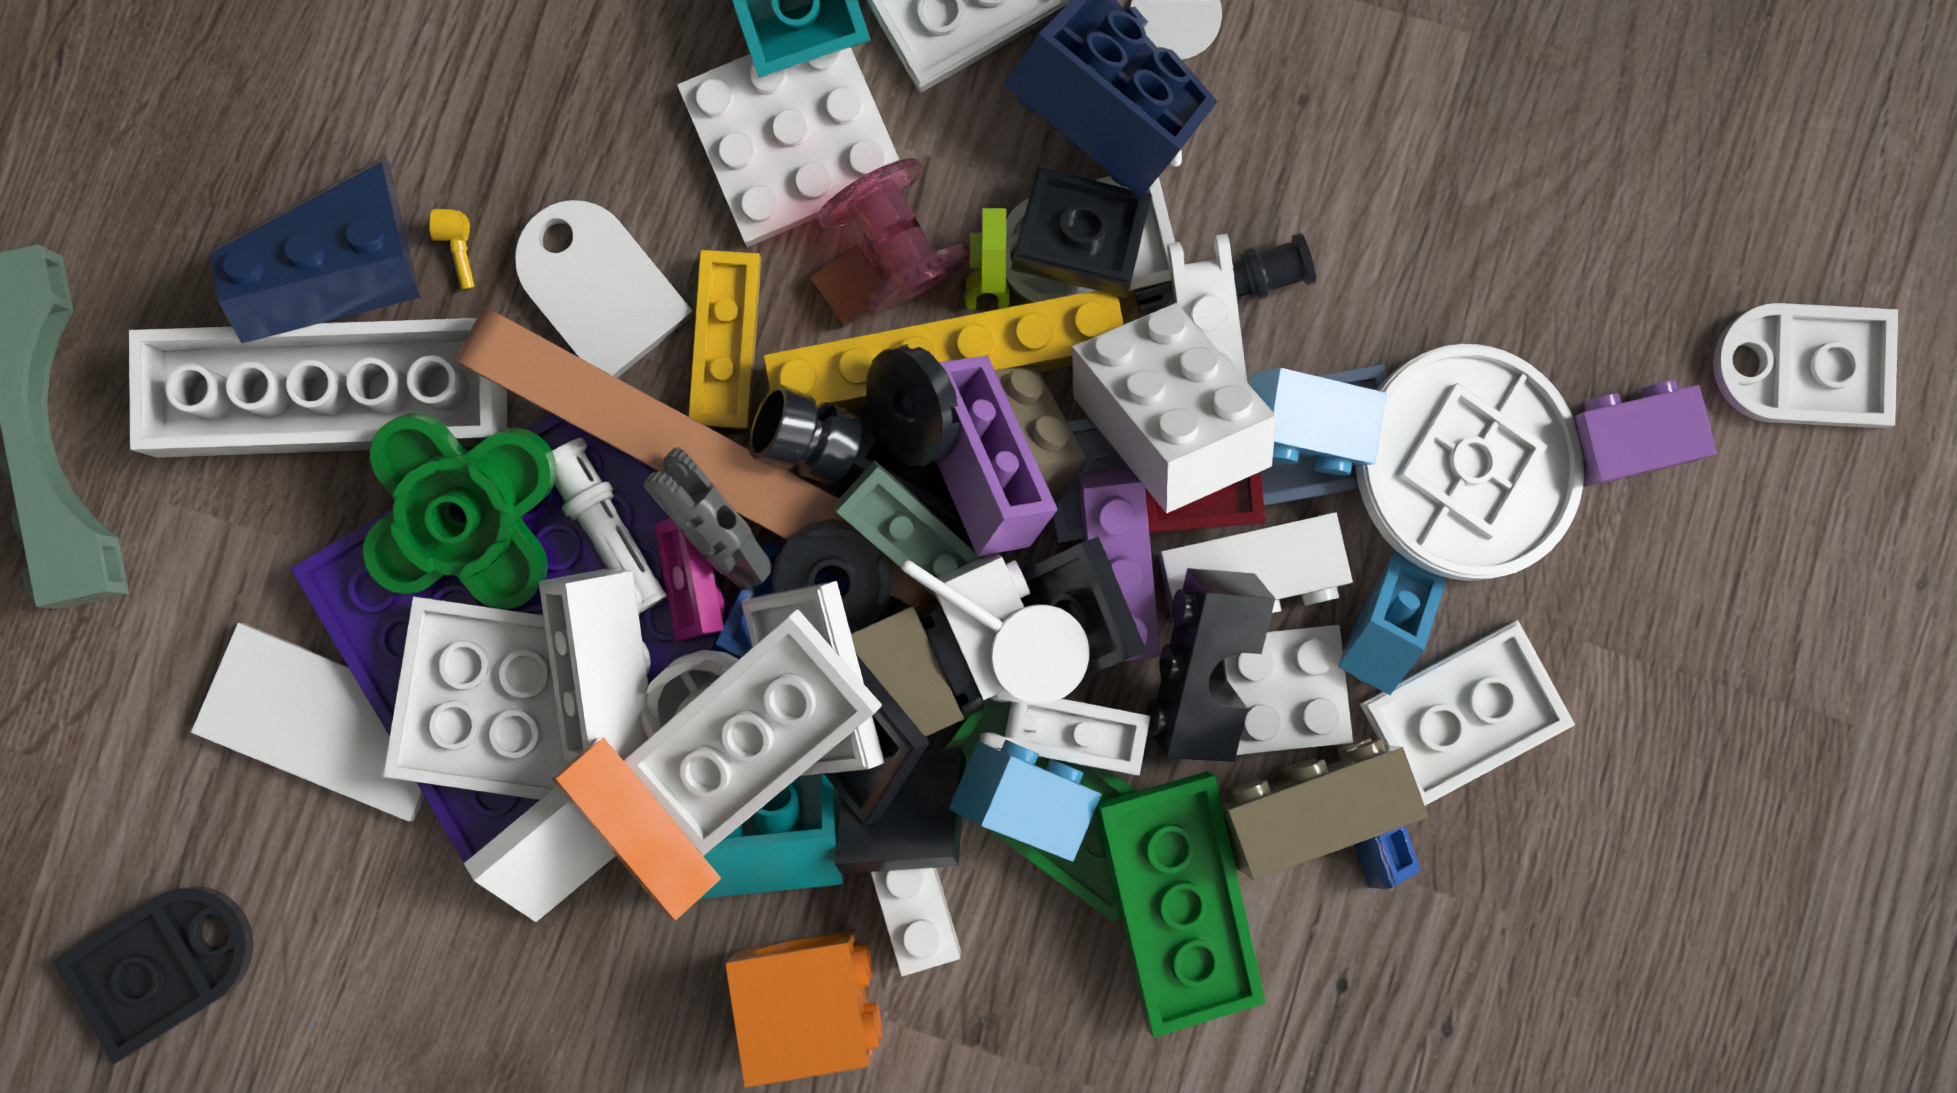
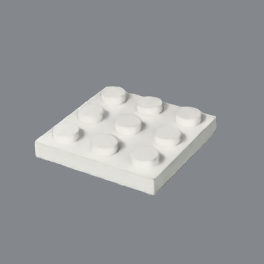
M851 48L760 79L758 78L751 54H748L677 84L747 248L907 180L905 171Z
M413 597L383 777L541 800L557 786L551 778L570 763L564 761L544 616Z

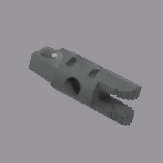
M674 447L665 456L662 463L665 466L664 470L668 474L666 475L665 472L660 473V471L657 473L653 472L644 481L643 487L706 561L722 575L725 574L741 590L760 585L772 572L774 566L755 540L751 528L690 456L680 447Z

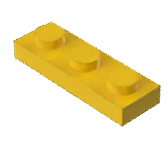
M701 250L689 417L710 429L750 431L762 259L759 253Z

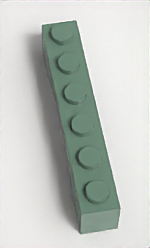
M36 244L0 252V427L5 450L1 452L0 462L5 478L12 484L16 503L11 517L14 531L17 537L23 541L27 565L23 568L25 588L29 596L34 599L36 607L64 609L129 594L119 538L100 523L76 496L59 465L50 435L47 405L50 370L60 337L74 311L63 256Z

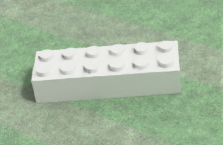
M477 318L320 323L242 344L233 327L129 330L130 450L157 458L370 450L372 440L378 430L389 421L407 413L430 415L441 421L463 447L477 446L493 433L507 428V389L454 361Z

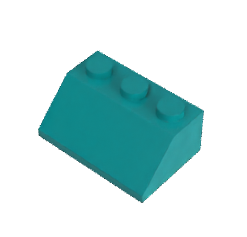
M824 774L799 776L707 852L703 857L721 879L700 899L843 884V874L835 866L839 826L837 790Z

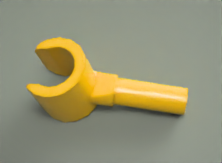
M433 209L430 212L429 221L432 240L450 241V250L460 290L474 288L466 252V241L470 232L469 219L465 214L454 209Z

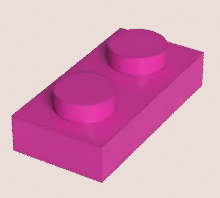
M670 518L655 524L654 528L676 642L697 639L723 631L724 599L721 591L716 586L712 565L706 561Z

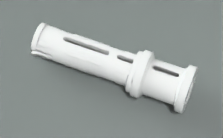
M583 438L572 440L552 451L557 467L554 484L565 501L562 510L566 517L570 516L572 520L578 519L607 569L633 571L634 582L638 585L642 596L641 612L665 599L667 594L662 589L657 578L654 577L644 556L610 501L614 497L609 481H601L584 452L587 448L586 442Z

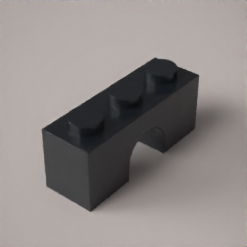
M1187 568L1183 588L1178 589L1174 595L1172 603L1174 627L1170 644H1166L1160 654L1159 671L1161 682L1157 699L1150 701L1147 715L1150 716L1148 731L1154 736L1167 758L1235 762L1248 708L1228 681L1209 680L1215 666L1230 655L1236 653L1262 654L1276 598L1255 573Z

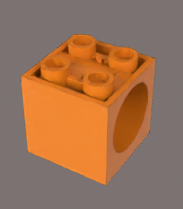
M855 929L740 948L725 963L745 1088L867 1068L869 1066L873 1050L880 1048V1039L883 1038L878 1003L867 1004L865 987L870 986V979L873 978L868 942L857 943Z

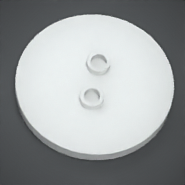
M1457 344L1436 348L1411 359L1397 368L1381 383L1376 391L1387 394L1376 464L1355 466L1358 487L1369 516L1385 540L1398 553L1410 562L1433 574L1450 579L1479 581L1518 572L1537 562L1553 549L1569 528L1576 514L1584 482V457L1572 413L1563 397L1542 373L1526 361L1506 351L1478 344Z

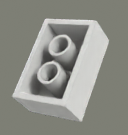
M1177 303L1072 346L1073 398L1166 513L1272 466L1276 415Z

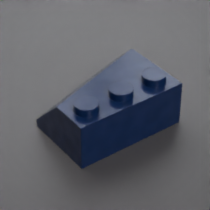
M1071 0L1038 34L1002 85L1016 95L1017 100L1023 107L1031 112L1038 113L1060 131L1067 143L1078 150L1084 151L1104 167L1117 184L1129 188L1141 198L1183 148L1218 101L1173 50L1164 47L1157 48L1149 39L1144 29L1148 21L1135 6L1125 11L1116 0Z
M386 155L222 242L210 253L218 302L241 344L421 298L392 172Z

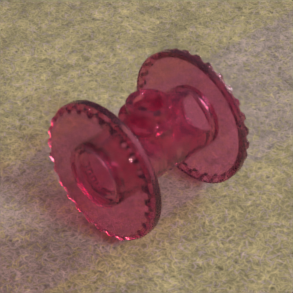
M914 158L897 160L862 176L835 194L818 212L819 223L824 229L840 227L855 221L867 242L866 247L869 255L880 265L888 280L878 286L865 300L868 309L873 313L892 309L929 291L953 275L970 259V249L966 243L951 245L935 252L902 193L920 178L924 170L921 163Z

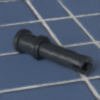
M1302 233L1292 235L1291 242L1259 252L1253 247L1245 249L1244 253L1239 255L1240 261L1232 263L1237 298L1250 294L1252 299L1262 300L1268 298L1269 291L1301 281L1307 286L1316 283L1312 256ZM1172 281L1142 291H1134L1139 313L1142 314L1141 317L1175 304Z

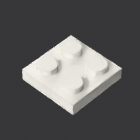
M1340 625L1267 632L1262 654L1236 653L1222 660L1224 681L1230 683L1248 708L1236 755L1353 743L1345 670L1338 667L1343 653Z

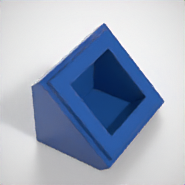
M1406 826L1354 844L1369 888H1393L1420 872V866Z

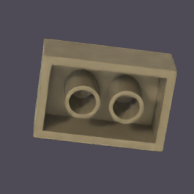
M1365 738L1338 748L1337 751L1340 759L1326 764L1324 759L1316 761L1315 758H1310L1281 769L1284 776L1283 780L1268 785L1267 780L1260 781L1259 778L1226 789L1228 800L1222 801L1221 804L1231 849L1239 871L1255 881L1428 818L1427 810L1404 748L1384 745L1382 739L1372 741L1371 738Z

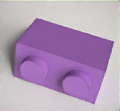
M1670 380L1641 388L1642 399L1622 403L1620 394L1615 393L1585 401L1586 412L1573 417L1584 457L1585 487L1698 461L1716 455L1717 450L1700 385L1679 389L1677 381Z

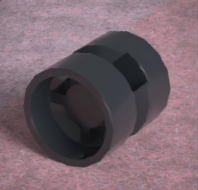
M776 385L763 399L755 415L749 440L750 454L753 459L783 470L790 469L797 464L799 476L827 486H835L850 470L857 455L862 433L861 418L857 413L829 402H822L816 406V401L811 395L785 385Z

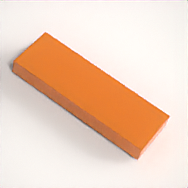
M604 737L597 738L551 778L670 920L676 921L721 879Z

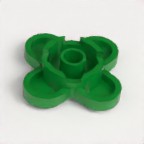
M423 413L403 414L383 425L372 440L370 461L376 477L395 501L393 511L369 530L364 541V562L372 578L389 591L399 594H413L425 590L445 574L456 575L478 601L492 608L511 609L529 601L540 590L539 581L546 579L548 563L542 545L523 522V515L542 501L550 493L555 483L557 474L556 461L548 444L540 436L529 430L506 428L493 433L472 450H466L441 421ZM455 504L459 505L463 509V511L466 514V517H463L458 514L455 508Z

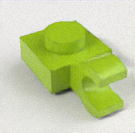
M982 208V233H970V269L978 270L971 273L965 283V303L969 310H976L977 297L984 293H991L998 297L999 309L1009 306L1010 285L1006 279V208Z

